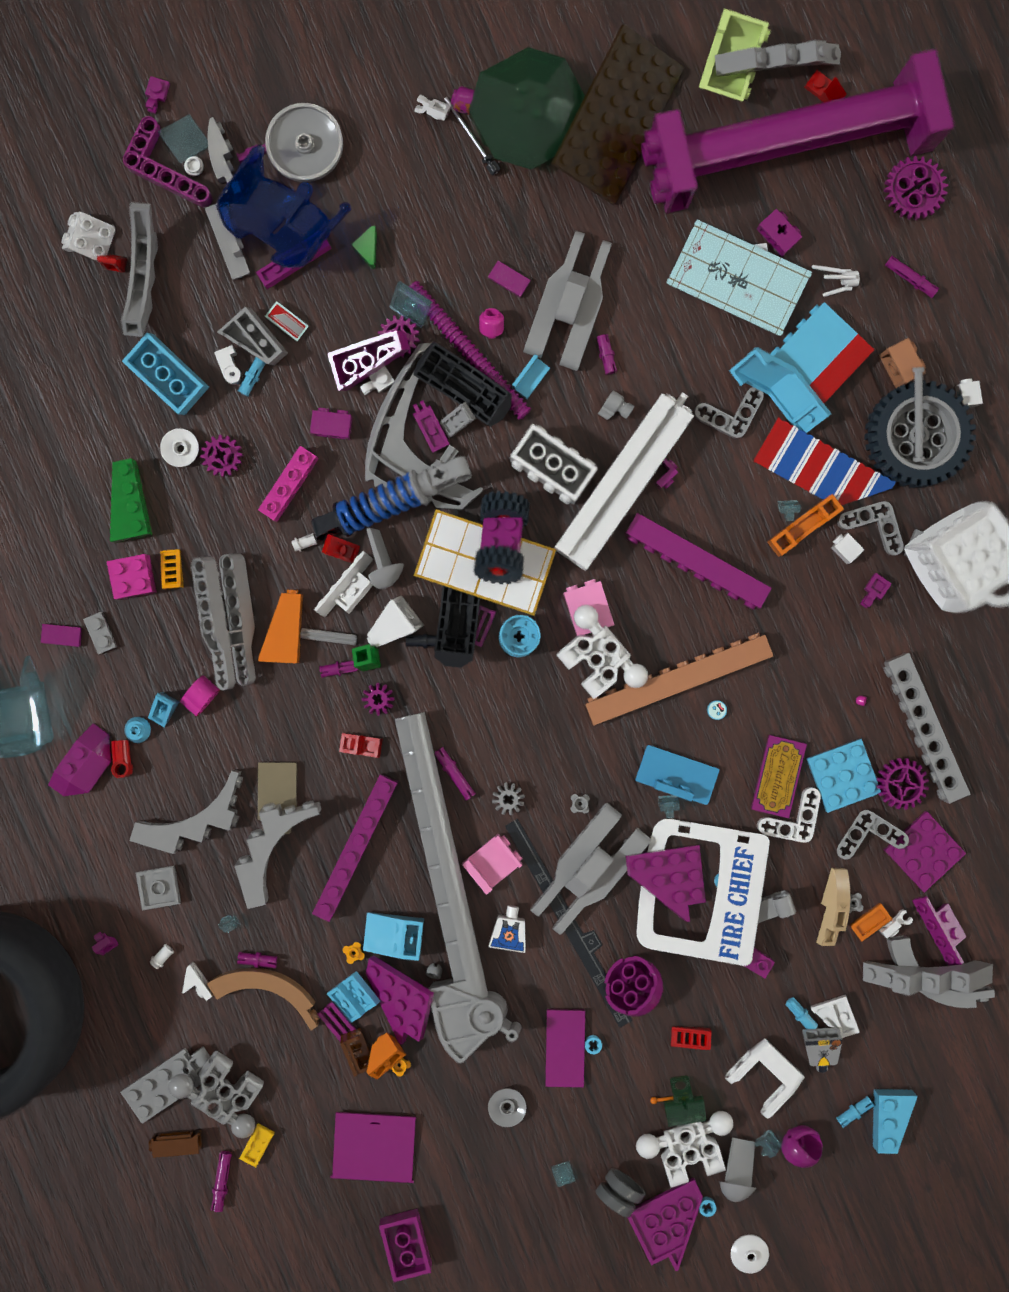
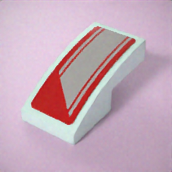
M277 301L265 315L268 320L295 341H298L309 327Z

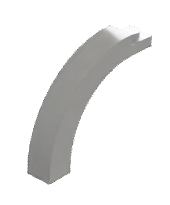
M900 935L886 938L891 957L896 966L919 967L913 955L909 937ZM984 986L971 993L953 989L940 995L923 990L919 991L938 1003L958 1008H977L976 1000L978 1002L989 1001V998H995L994 989L989 986Z

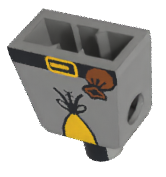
M839 1028L802 1030L810 1066H816L818 1072L824 1073L828 1071V1065L838 1064L842 1046V1036Z

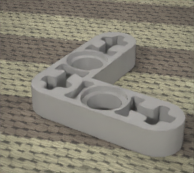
M751 387L746 392L734 417L706 403H701L695 408L694 416L698 421L731 438L739 439L746 433L763 400L764 393ZM758 392L757 396L759 399L756 398L752 405L745 403V401L750 402L752 398L750 393ZM704 407L706 408V413L710 415L712 411L715 412L711 422L708 421L709 416L704 415L701 417L698 409L702 410ZM742 408L750 409L751 416L749 418L742 417ZM717 416L724 417L725 424L723 426L716 425L715 418ZM736 418H738L740 421L747 422L746 425L742 423V425L740 426V430L742 431V433L739 432L737 434H734V429H732V427H736L739 423V421L736 420Z
M889 502L875 503L845 512L838 517L837 524L843 530L876 521L886 553L894 556L903 551V541L893 507ZM881 505L884 508L887 507L888 511L885 512V515L883 513L876 514L877 518L874 519V511L881 509ZM863 510L868 511L870 514V518L867 521H863L860 518V513ZM844 516L848 519L856 517L855 521L848 523L849 526L842 523V520L845 519ZM886 523L893 525L894 530L891 534H887L884 531ZM896 535V538H893L894 544H898L896 552L894 550H890L892 541L891 539L887 540L886 537H892Z
M864 810L859 813L838 845L837 854L842 859H850L869 831L898 849L905 848L909 843V838L906 833L875 813ZM870 814L872 822H867L864 825L867 828L866 832L861 827L855 826L857 822L859 824L862 823V815ZM880 824L888 826L889 832L886 835L878 833L877 828ZM858 829L861 831L862 837L860 840H853L850 833L852 830ZM892 829L896 830L894 835L898 837L901 835L904 836V845H896V839H894L893 837H891V841L887 839V837L891 834ZM846 838L852 843L857 844L855 848L852 845L849 848L850 855H841L842 851L840 848L846 847L848 842H845Z

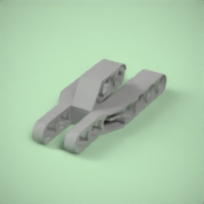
M575 231L564 264L548 279L523 351L533 356L536 354L538 358H542L554 320L557 319L569 323L573 327L559 365L578 371L602 303L603 294L600 277L612 245L608 241H602L590 277L574 272L572 270L585 233Z
M241 553L224 554L219 560L229 631L227 629L224 602L221 597L223 594L220 590L218 577L220 574L217 570L215 559L208 556L195 558L192 561V574L201 634L212 653L216 684L220 690L232 689L235 686V674L230 647H232L237 682L241 686L250 685L255 682V669L251 649L255 624L246 563Z
M606 803L560 857L554 881L530 909L538 917L564 886L575 894L577 898L552 928L559 935L567 929L584 907L606 897L627 871L626 855L642 853L651 842V838L636 827L631 836L623 841L624 844L612 856L598 846L599 843L622 816L609 803Z

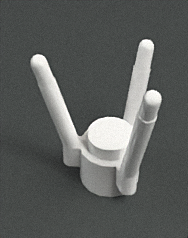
M812 265L813 269L842 273L841 275H824L825 279H841V284L845 285V287L823 293V297L843 291H851L852 287L859 285L860 276L858 271Z

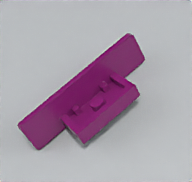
M927 896L915 898L913 903L916 910L922 917L948 966L962 965L964 962L955 946L967 936L949 904H943L935 910Z

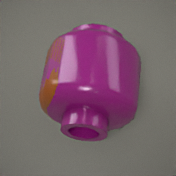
M460 86L458 90L455 89L453 92L451 105H453L455 111L471 115L474 110H478L480 99L477 98L478 94L475 90Z

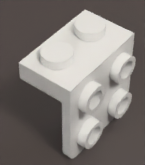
M83 212L71 214L68 220V232H65L62 237V249L68 252L75 251L96 261L97 256L107 255L115 233V227Z

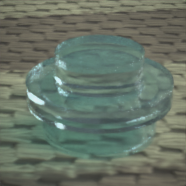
M230 915L225 916L218 925L219 929H222L224 933L230 932L237 927V919Z

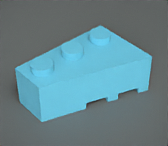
M874 1089L873 1147L877 1153H898L918 1097L913 1090Z

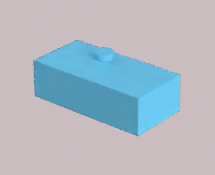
M146 333L122 360L129 369L179 415H185L209 388L200 377L151 333Z

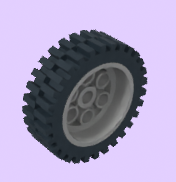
M923 380V450L927 453V457L923 462L913 461V457H915V422L909 419V413L915 414V381L899 386L880 399V402L874 406V411L869 414L868 419L870 422L865 426L868 433L864 435V440H868L869 443L865 445L866 451H871V455L868 457L870 461L874 459L876 462L873 465L875 469L880 468L882 476H889L891 481L899 482L898 485L903 487L909 485V488L932 486L957 474L956 471L961 470L965 466L963 463L969 460L970 455L968 453L974 449V445H971V442L976 440V435H972V431L976 430V425L970 424V420L974 419L973 414L967 415L966 410L970 409L968 404L962 406L960 402L964 399L961 395L955 397L956 391L952 388L947 391L944 384L936 386L934 381L926 383V380ZM929 417L934 419V427L928 424L927 420ZM897 426L902 428V436L896 434L895 429ZM933 436H937L940 439L939 445L933 443ZM901 445L907 446V454L901 452Z

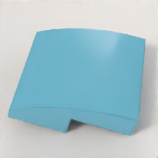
M357 971L327 993L350 1023L360 1018L365 1012L380 1002V999Z

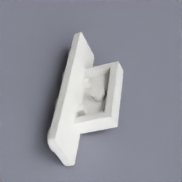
M362 551L355 558L351 566L343 572L342 577L330 588L327 595L318 602L314 610L321 616L326 617L333 607L338 604L350 614L373 586L362 575L363 571L373 561V558Z

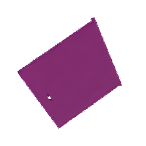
M336 1112L333 1174L330 1178L414 1183L412 1173L416 1117Z

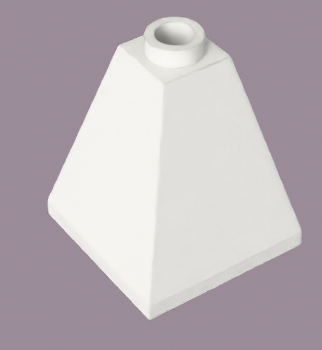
M401 595L392 599L387 604L367 634V640L370 645L378 647L409 635L425 625Z

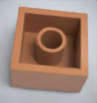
M909 338L886 349L879 355L895 388L915 380L913 367H925L926 369L924 361L919 359L916 353V345Z

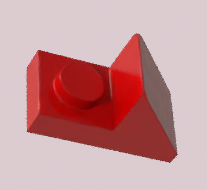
M816 70L804 87L824 103L843 99L846 96L845 90L836 77L831 81L818 70Z
M328 534L322 553L353 563L358 555L360 546Z

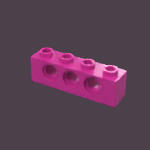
M299 446L258 511L278 522L319 458L302 446Z

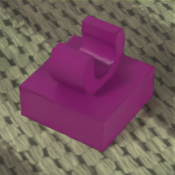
M99 932L94 935L97 944L92 946L95 954L104 955L119 944L116 938Z

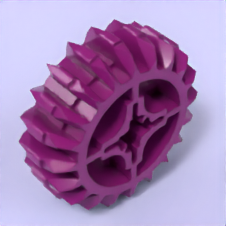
M897 758L896 763L894 760H890V767L887 764L883 765L886 769L885 772L879 770V774L883 775L882 778H876L877 781L881 782V784L876 785V788L882 789L878 795L884 796L882 801L885 803L889 801L888 806L890 807L895 805L896 809H900L902 806L903 809L907 810L909 803L914 808V801L921 803L922 801L919 797H926V794L922 793L923 789H929V787L924 786V783L929 782L928 779L923 778L927 773L925 771L920 772L923 767L921 765L916 766V761L914 760L910 762L908 758H905L903 761L901 758ZM902 768L896 778H890L896 770ZM908 769L914 774L916 783L910 781ZM903 781H904V782H906L907 784H910V786H909V785L899 786V784H896V783H894V782H903ZM888 784L895 787L896 798L890 793ZM915 789L909 797L903 799L908 790Z

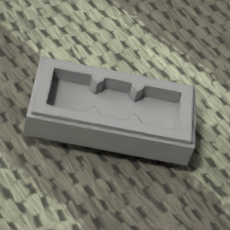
M464 402L439 423L447 436L451 438L476 418L467 403Z

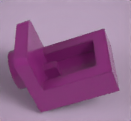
M666 458L661 464L668 472L655 483L659 490L662 487L667 489L674 482L672 478L678 473L676 464L672 460L668 461Z

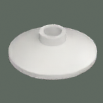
M173 429L163 437L160 451L168 464L175 467H185L196 459L199 452V444L196 437L190 431ZM180 445L184 446L183 452L178 451Z
M751 1234L743 1235L733 1243L731 1259L738 1270L744 1273H756L767 1264L769 1250L766 1243L760 1237ZM749 1254L754 1255L752 1259L747 1258Z

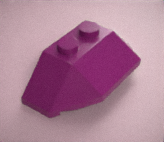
M93 723L76 740L57 766L48 786L62 796L89 793L112 762L109 734Z

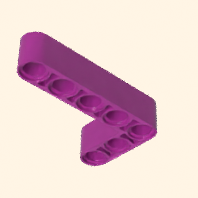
M144 117L140 121L123 156L125 166L133 174L200 207L210 206L213 197L206 186L149 159L161 134V128L153 117ZM149 125H155L153 130L147 131ZM141 142H146L145 147L138 148ZM138 159L134 166L130 165L131 160ZM149 168H155L152 174H147ZM167 176H172V180L170 182H164V179ZM183 185H190L187 191H181ZM201 193H207L205 199H198Z

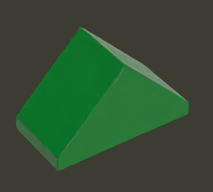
M371 226L352 243L353 249L371 269L376 267V226Z

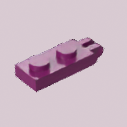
M422 400L420 404L423 409L419 410L417 404H414L413 407L416 412L413 415L432 453H435L450 444L431 406L426 407Z

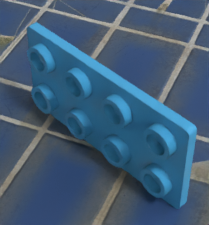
M647 745L635 780L665 793L708 805L719 769Z

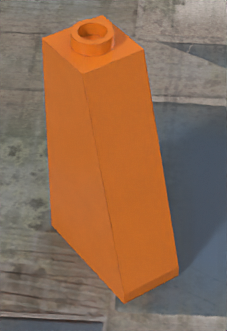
M287 590V593H281L258 661L299 663L303 595L298 594V590Z

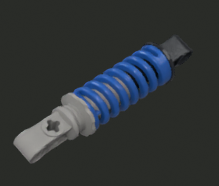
M454 458L450 462L431 470L425 469L420 474L415 470H411L402 477L398 476L396 478L397 484L389 480L387 488L383 484L378 485V492L374 488H370L368 490L369 497L365 492H361L359 494L360 501L356 496H351L350 504L346 500L333 503L332 512L311 520L316 540H325L328 534L333 536L340 532L349 537L355 531L364 529L365 526L370 527L374 522L380 523L383 518H391L392 514L399 515L401 510L408 511L410 507H418L428 503V496H434L442 489L471 478L466 458Z

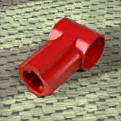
M129 740L111 741L112 774L117 778L129 777L133 773ZM121 764L126 767V772L123 775L119 772Z

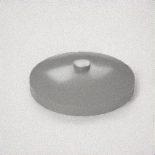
M297 103L285 107L274 116L266 132L265 145L268 157L279 173L294 181L311 182L325 177L336 167L342 155L343 137L336 119L327 110L311 103Z

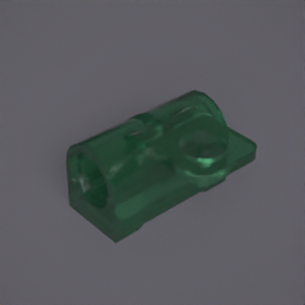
M689 1077L671 1078L670 1084L673 1100L664 1101L668 1127L706 1121L703 1096H693ZM677 1082H684L686 1087L684 1089H677L675 1085Z

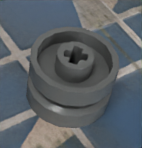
M611 1168L605 1176L607 1182L600 1183L595 1190L596 1194L616 1213L629 1218L636 1209L634 1203L642 1201L646 1195L645 1191L628 1175L618 1169Z

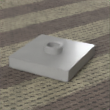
M175 865L136 872L142 910L181 903Z

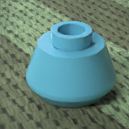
M142 717L131 718L126 723L124 729L126 737L134 743L144 742L151 733L149 722Z

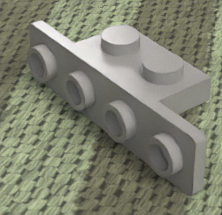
M223 202L205 208L231 278L236 280L249 275L250 271L241 250L244 248L240 237H236L234 232L237 230L233 219H229Z

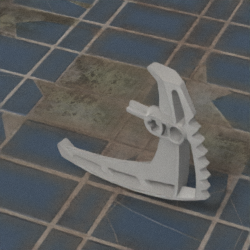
M429 343L419 344L407 360L387 393L374 422L365 459L366 482L374 480L375 487L383 484L387 488V482L374 475L378 461L400 476H404L411 470H415L420 474L425 469L431 470L450 462L459 452L449 445L440 460L436 459L431 466H428L416 457L404 442L406 417L419 380L413 374L409 380L405 381V378L418 358L431 345ZM399 389H405L394 416L387 417ZM389 424L381 455L378 456L375 453L379 436L383 425ZM454 484L438 491L437 495L460 502L461 505H452L434 500L433 495L428 496V503L424 505L427 506L433 501L436 508L462 510L483 492V488L480 487L473 491L459 484Z

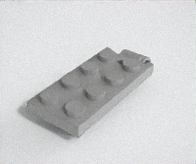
M204 1046L196 1050L191 1056L186 1048H184L130 1084L120 1093L140 1122L144 1123L179 1099L173 1097L169 1091L170 1080L175 1075L181 1073L189 1075L193 1080V1087L196 1088L200 1085L198 1073L210 1058V1055Z

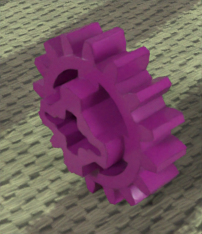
M394 315L393 321L387 318V325L381 324L383 331H378L380 336L396 330L404 331L406 326L411 331V335L406 333L410 349L417 348L414 343L420 341L419 338L415 337L419 335V331H414L417 326L415 323L410 325V318L404 321V317L401 315L400 320H397ZM396 325L394 329L389 330L392 326Z
M219 435L218 439L212 436L211 443L205 442L207 448H201L205 454L200 455V458L206 460L202 465L209 466L207 468L208 472L214 470L213 475L215 476L219 472L222 477H225L226 472L231 476V470L238 471L239 469L236 465L242 464L239 458L243 457V454L238 453L242 448L241 446L235 447L237 441L234 439L230 442L231 437L226 436L225 439L222 435ZM221 444H228L231 447L225 449L221 446ZM212 448H213V449H214L213 454L210 456V452H211V450H212ZM220 451L226 454L224 455V461L218 458L220 457ZM234 456V460L230 464L231 457ZM219 463L223 468H216L213 465Z

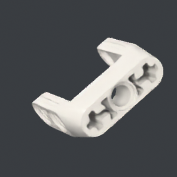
M764 1038L744 1054L727 1072L725 1079L730 1084L739 1081L758 1061L767 1067L783 1083L764 1102L761 1109V1114L768 1119L794 1094L805 1077Z

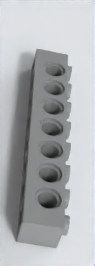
M903 653L885 661L884 672L888 678H891L893 683L891 688L901 701L899 702L900 709L908 717L906 720L907 725L915 733L914 741L918 748L921 747L923 762L931 770L929 775L932 782L938 786L937 794L940 800L950 804L971 795L910 654ZM903 670L906 673V678L900 681L898 674ZM909 688L914 692L913 697L910 699L906 696V691ZM916 706H919L921 708V713L919 716H915L914 714V708ZM926 723L929 726V730L923 734L921 727ZM932 741L936 743V749L934 751H930L929 744ZM943 759L944 765L938 769L937 761ZM950 776L952 782L949 786H945L944 780Z

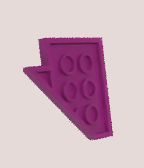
M699 845L626 855L627 874L684 921L690 922L688 905L706 902Z
M373 955L368 960L366 975L376 996L380 999L379 1003L398 1043L402 1045L406 1041L407 1034L420 1042L425 1035L434 993Z
M694 1177L689 1179L688 1183L673 1187L635 1206V1211L628 1218L651 1266L669 1257L675 1271L679 1270L703 1198Z

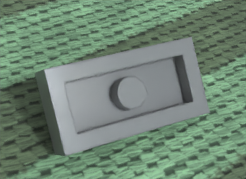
M103 612L83 619L98 654L117 647Z

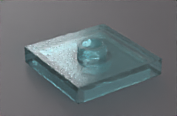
M399 281L389 307L406 319L410 318L411 322L422 328L432 301Z

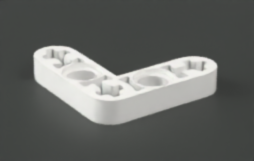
M813 787L803 790L796 823L763 817L757 823L758 830L768 836L798 842H809L814 834L821 799L820 792ZM811 791L816 795V798L811 800V804L815 805L814 808L804 806L805 803L809 804L807 794H810ZM807 809L813 813L812 818L809 820H805L802 816L803 812ZM766 821H768V824L776 826V834L773 833L775 830L771 828H767V830L764 831V828L761 827V825L765 824ZM801 821L811 824L810 827L806 825L808 836H804V839L799 834L800 831L804 830V825H800ZM784 824L790 827V832L787 835L780 833V827Z

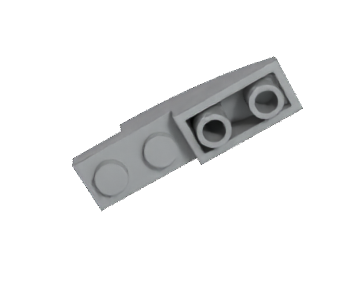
M212 117L208 125L210 161L220 185L227 182L234 197L238 198L242 196L240 189L243 187L239 178H234L232 174L234 168L229 159L233 158L230 152L233 148L229 140H224L222 136L225 131L221 123H216Z

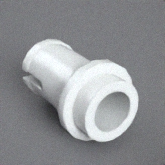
M311 533L298 539L295 537L292 545L295 552H301L302 549L317 545L314 534Z
M164 944L161 950L151 957L150 964L156 969L162 968L164 966L163 963L174 953V950L167 944Z

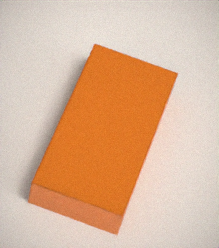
M878 903L849 926L862 942L890 922L892 918L883 905Z

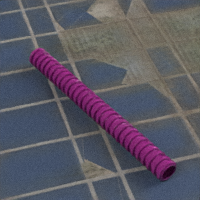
M413 282L407 288L406 294H410V298L414 299V303H418V307L422 308V312H426V316L430 317V321H434V325L438 326V330H442V334L446 335L445 338L450 339V343L454 344L453 347L458 348V352L462 353V357H466L465 360L469 361L470 365L512 394L509 410L514 411L513 414L518 416V420L523 419L531 411V407L526 406L527 403L523 402V398H519V394L515 393V389H511V385L507 384V380H503V376L499 375V371H495V367L491 366L492 363L487 362V358L483 357L484 354L479 353L480 350L475 348L476 345L471 344L472 341L467 339L468 336L463 335L464 332L459 330L460 327L455 326L456 323L451 321L452 318L447 317L448 314L443 312L444 309L439 308L440 305L435 303L436 300L431 299L432 296L427 294L428 291L423 290L424 287L420 286V282Z

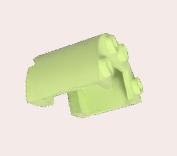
M724 9L699 88L742 102L744 99L748 100L751 91L748 85L749 83L752 84L756 72L716 76L715 55L752 47H761L763 41L767 42L770 30L767 29L769 23Z

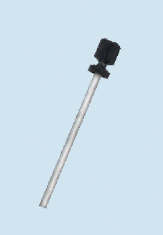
M445 97L444 100L446 101V103L448 105H451V102L448 99V97ZM451 105L452 112L484 157L482 159L483 164H488L486 168L492 176L498 174L501 168L496 161H491L493 156L491 154L486 155L461 116Z

